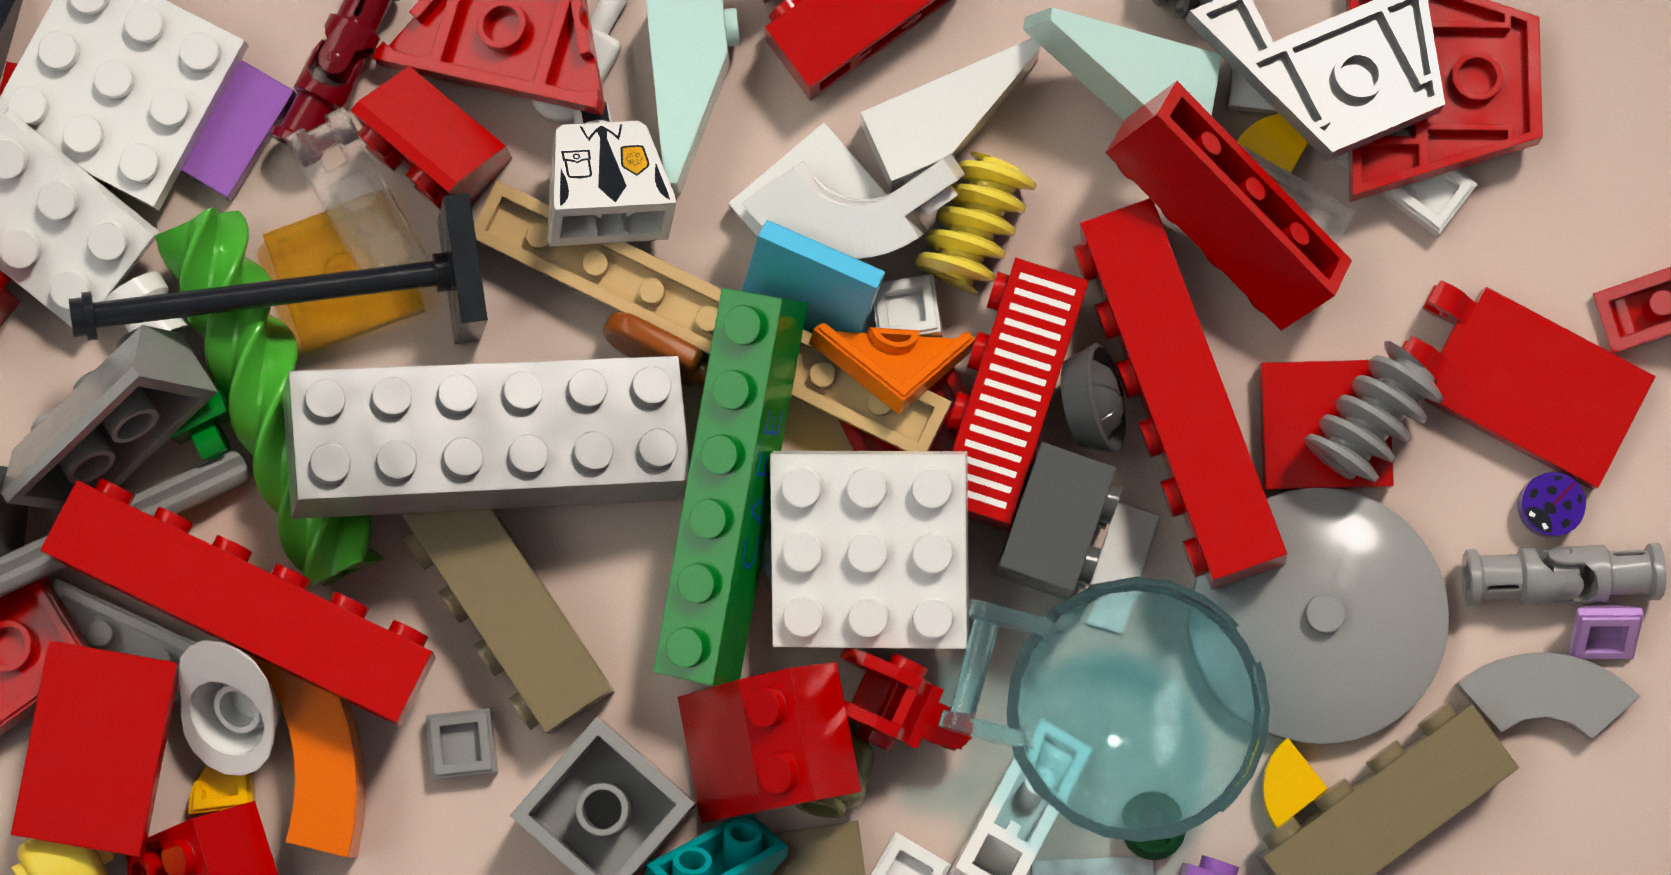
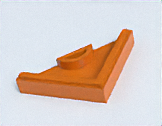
M822 323L813 329L809 344L897 414H900L971 353L975 338L968 332L962 333L955 339L919 336V330L869 327L868 333L840 332Z

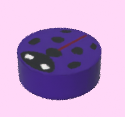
M1557 472L1544 473L1533 478L1523 487L1518 498V513L1523 524L1534 534L1546 538L1559 537L1574 530L1582 521L1586 510L1585 495L1579 484L1571 477Z

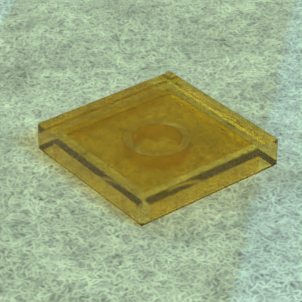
M382 191L262 234L278 280L409 263ZM418 288L287 305L303 351L307 355L426 312Z

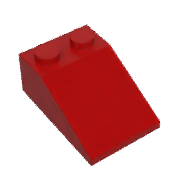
M837 662L786 668L734 680L677 697L701 823L862 792Z

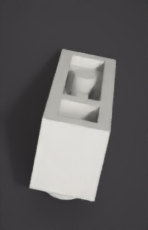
M1033 38L861 112V127L891 193L950 153L955 159L959 156L1037 63L1040 45Z
M1035 718L948 875H1027L1091 750Z

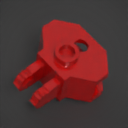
M843 649L839 658L865 671L852 702L844 701L848 720L860 725L855 736L891 752L895 741L918 749L923 739L945 749L956 751L957 748L962 750V747L969 740H972L971 727L973 724L969 722L970 718L939 702L944 689L924 679L928 668L895 653L892 654L889 662L857 649Z

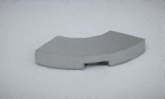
M1534 652L1498 659L1479 667L1454 684L1497 733L1507 730L1522 720L1547 718L1568 724L1586 739H1593L1640 697L1628 684L1603 667L1585 659L1558 653Z

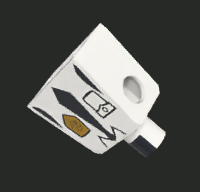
M606 102L603 116L574 109L573 117L575 124L561 125L555 131L550 164L549 247L669 239L676 207V198L647 126L639 121L613 122L610 106Z

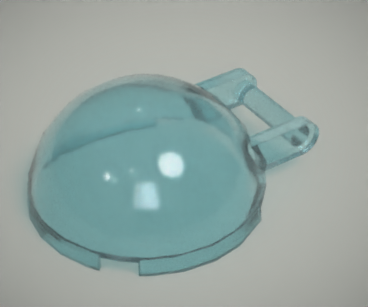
M1131 577L1091 584L1087 589L1056 605L1045 617L985 601L971 600L967 616L974 619L950 711L942 710L938 727L1011 747L1018 765L1035 793L1071 823L1106 838L1136 842L1174 838L1186 834V831L1201 825L1218 812H1224L1236 800L1253 777L1267 741L1270 705L1265 673L1261 661L1256 663L1247 643L1236 629L1239 626L1237 622L1203 594L1172 581ZM999 627L1030 635L1022 647L1010 677L1006 710L1007 726L975 718Z

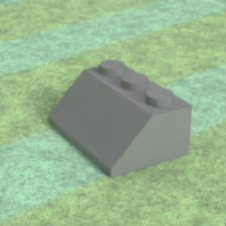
M141 325L138 329L124 335L117 343L116 350L97 369L83 375L75 383L74 391L53 411L38 418L33 423L31 432L12 450L1 494L7 503L61 510L77 480L93 488L96 487L100 478L117 486L124 482L218 392L182 334Z

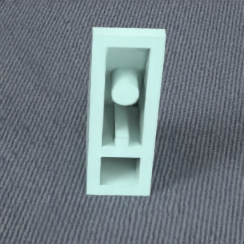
M646 0L662 165L675 195H680L729 70L728 47L740 46L736 8L724 9L723 0Z
M1053 7L1025 17L1023 30L1124 121L1176 81L1212 116L1222 58L1220 54Z

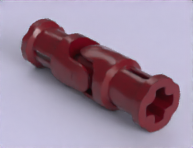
M344 0L337 14L330 13L324 25L327 39L326 41L322 39L312 49L293 87L297 95L282 125L273 127L270 133L272 138L301 154L321 160L325 152L321 144L336 113L345 112L363 75L365 59L374 53L380 41L376 33L392 1L400 0ZM317 68L325 73L332 82L345 84L338 87L323 84L313 77L314 70Z

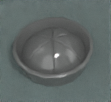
M1095 342L1063 362L1061 370L1062 402L1071 434L1080 447L1117 453L1123 446L1126 434L1124 395L1110 354L1105 347Z

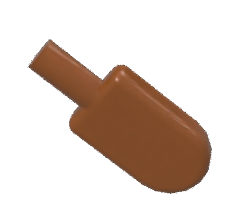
M615 312L608 318L603 327V334L606 340L619 352L630 358L679 356L681 384L692 386L694 383H697L704 387L708 360L703 358V352L699 347L630 313Z

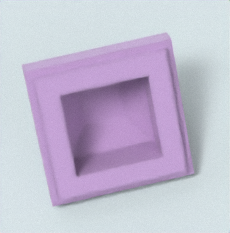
M1601 602L1577 608L1568 654L1581 659H1634L1644 616L1642 608Z

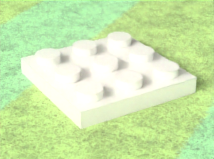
M53 0L0 96V116L2 113L11 111L90 176L159 211L249 45L245 40L167 0Z
M773 451L770 454L773 647L967 649L969 645L967 451Z

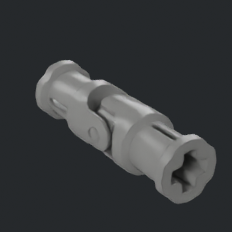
M1648 543L1644 550L1608 551L1605 545L1555 547L1551 550L1526 547L1519 548L1517 554L1479 555L1476 549L1465 550L1462 558L1463 596L1467 607H1476L1481 603V600L1519 599L1522 605L1546 604L1550 601L1558 603L1607 602L1610 595L1646 594L1649 600H1661L1665 595L1666 589L1664 552L1659 543ZM1579 565H1585L1582 576H1580Z

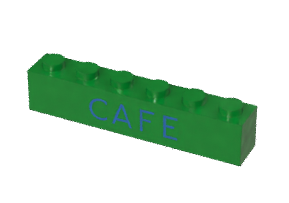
M721 289L653 673L711 686L741 678L771 511L770 454L773 451L782 450L808 302L743 290Z

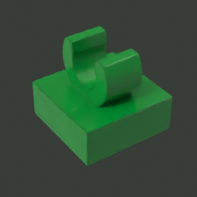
M216 388L218 392L169 438L179 444L193 439L203 461H210L232 451L229 441L220 425L230 421L228 413L229 397L218 388Z

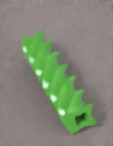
M216 207L209 208L190 221L155 236L158 251L165 265L180 281V292L271 280L263 267L245 257L249 240V227L246 218L239 210L218 213ZM271 307L187 317L192 327L204 338V356L207 369L213 381L229 397L228 413L231 426L238 440L253 455V474L256 486L265 502L278 514L280 544L294 566L303 572V576L311 580L308 588L319 584L323 586L333 584L358 570L384 560L383 556L369 548L372 533L370 515L291 519L283 390L288 372L295 370L298 357V344L291 329L278 318L269 314Z

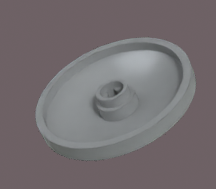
M1304 488L1272 496L1267 501L1288 554L1285 565L1211 590L1206 574L1195 578L1191 596L1190 626L1199 664L1208 682L1222 701L1240 718L1267 734L1281 739L1288 738L1292 742L1315 745L1336 744L1369 736L1389 726L1409 711L1423 696L1439 669L1445 652L1449 628L1448 598L1440 569L1431 551L1418 533L1398 514L1371 498L1354 492L1331 488Z

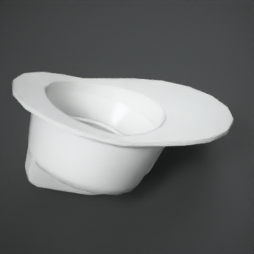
M202 640L191 644L180 657L178 670L183 734L192 751L208 767L223 774L243 776L259 770L271 755L274 735L281 724L283 716L281 705L275 695L272 684L255 661L242 650L232 645L214 640Z

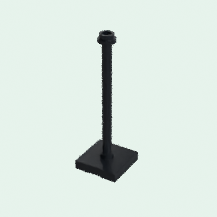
M462 193L443 196L441 211L437 220L442 253L432 254V261L93 302L91 291L81 292V297L69 299L74 338L87 336L88 341L98 340L97 328L436 286L437 293L447 292L455 345L479 342L488 318L470 194Z

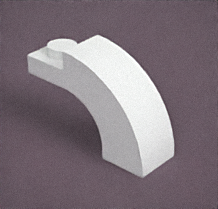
M950 153L890 194L873 199H854L842 196L828 189L813 175L806 163L802 161L741 203L762 226L766 220L772 221L853 258H869L890 253L921 237L927 230L913 210L920 207L927 217L958 196L951 184L959 180L965 173Z

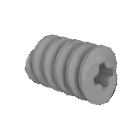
M1391 341L1384 342L1385 351L1389 358L1376 355L1368 362V369L1373 378L1359 375L1352 381V389L1358 398L1343 394L1335 401L1336 408L1342 418L1326 414L1319 420V427L1326 438L1314 434H1309L1304 438L1307 447L1324 464L1348 480L1359 476L1376 482L1379 476L1369 462L1372 456L1392 463L1395 456L1385 442L1390 436L1408 443L1412 437L1403 425L1402 420L1408 417L1425 423L1428 417L1418 401L1423 397L1441 404L1445 399L1434 383L1435 378L1415 357Z

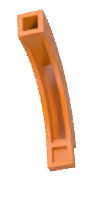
M251 656L272 684L288 725L293 749L295 770L294 804L285 842L347 858L358 857L364 827L366 782L364 755L357 722L350 703Z

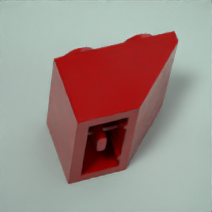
M410 66L364 96L350 110L362 127L356 135L366 144L365 148L393 172L401 164L409 170L405 176L414 184L413 188L440 211L443 196L469 193L472 206L512 159L506 145Z
M255 801L189 819L148 837L144 857L125 855L128 863V875H278Z

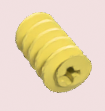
M974 151L970 152V154L976 161L964 160L959 163V166L965 173L961 179L966 184H951L958 196L951 200L956 207H940L936 214V219L946 230H929L926 236V242L936 253H919L915 262L918 268L926 274H933L935 279L970 294L979 293L972 286L974 280L994 282L996 277L983 264L984 258L1004 259L1006 252L993 241L995 234L1014 236L1016 233V229L1003 218L1005 212L1024 214L1027 208L1025 204L1013 195L1015 189L1034 191L1037 186L1034 180L1015 166L1001 159Z

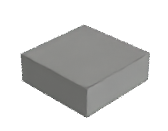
M491 708L426 715L432 779L498 772Z

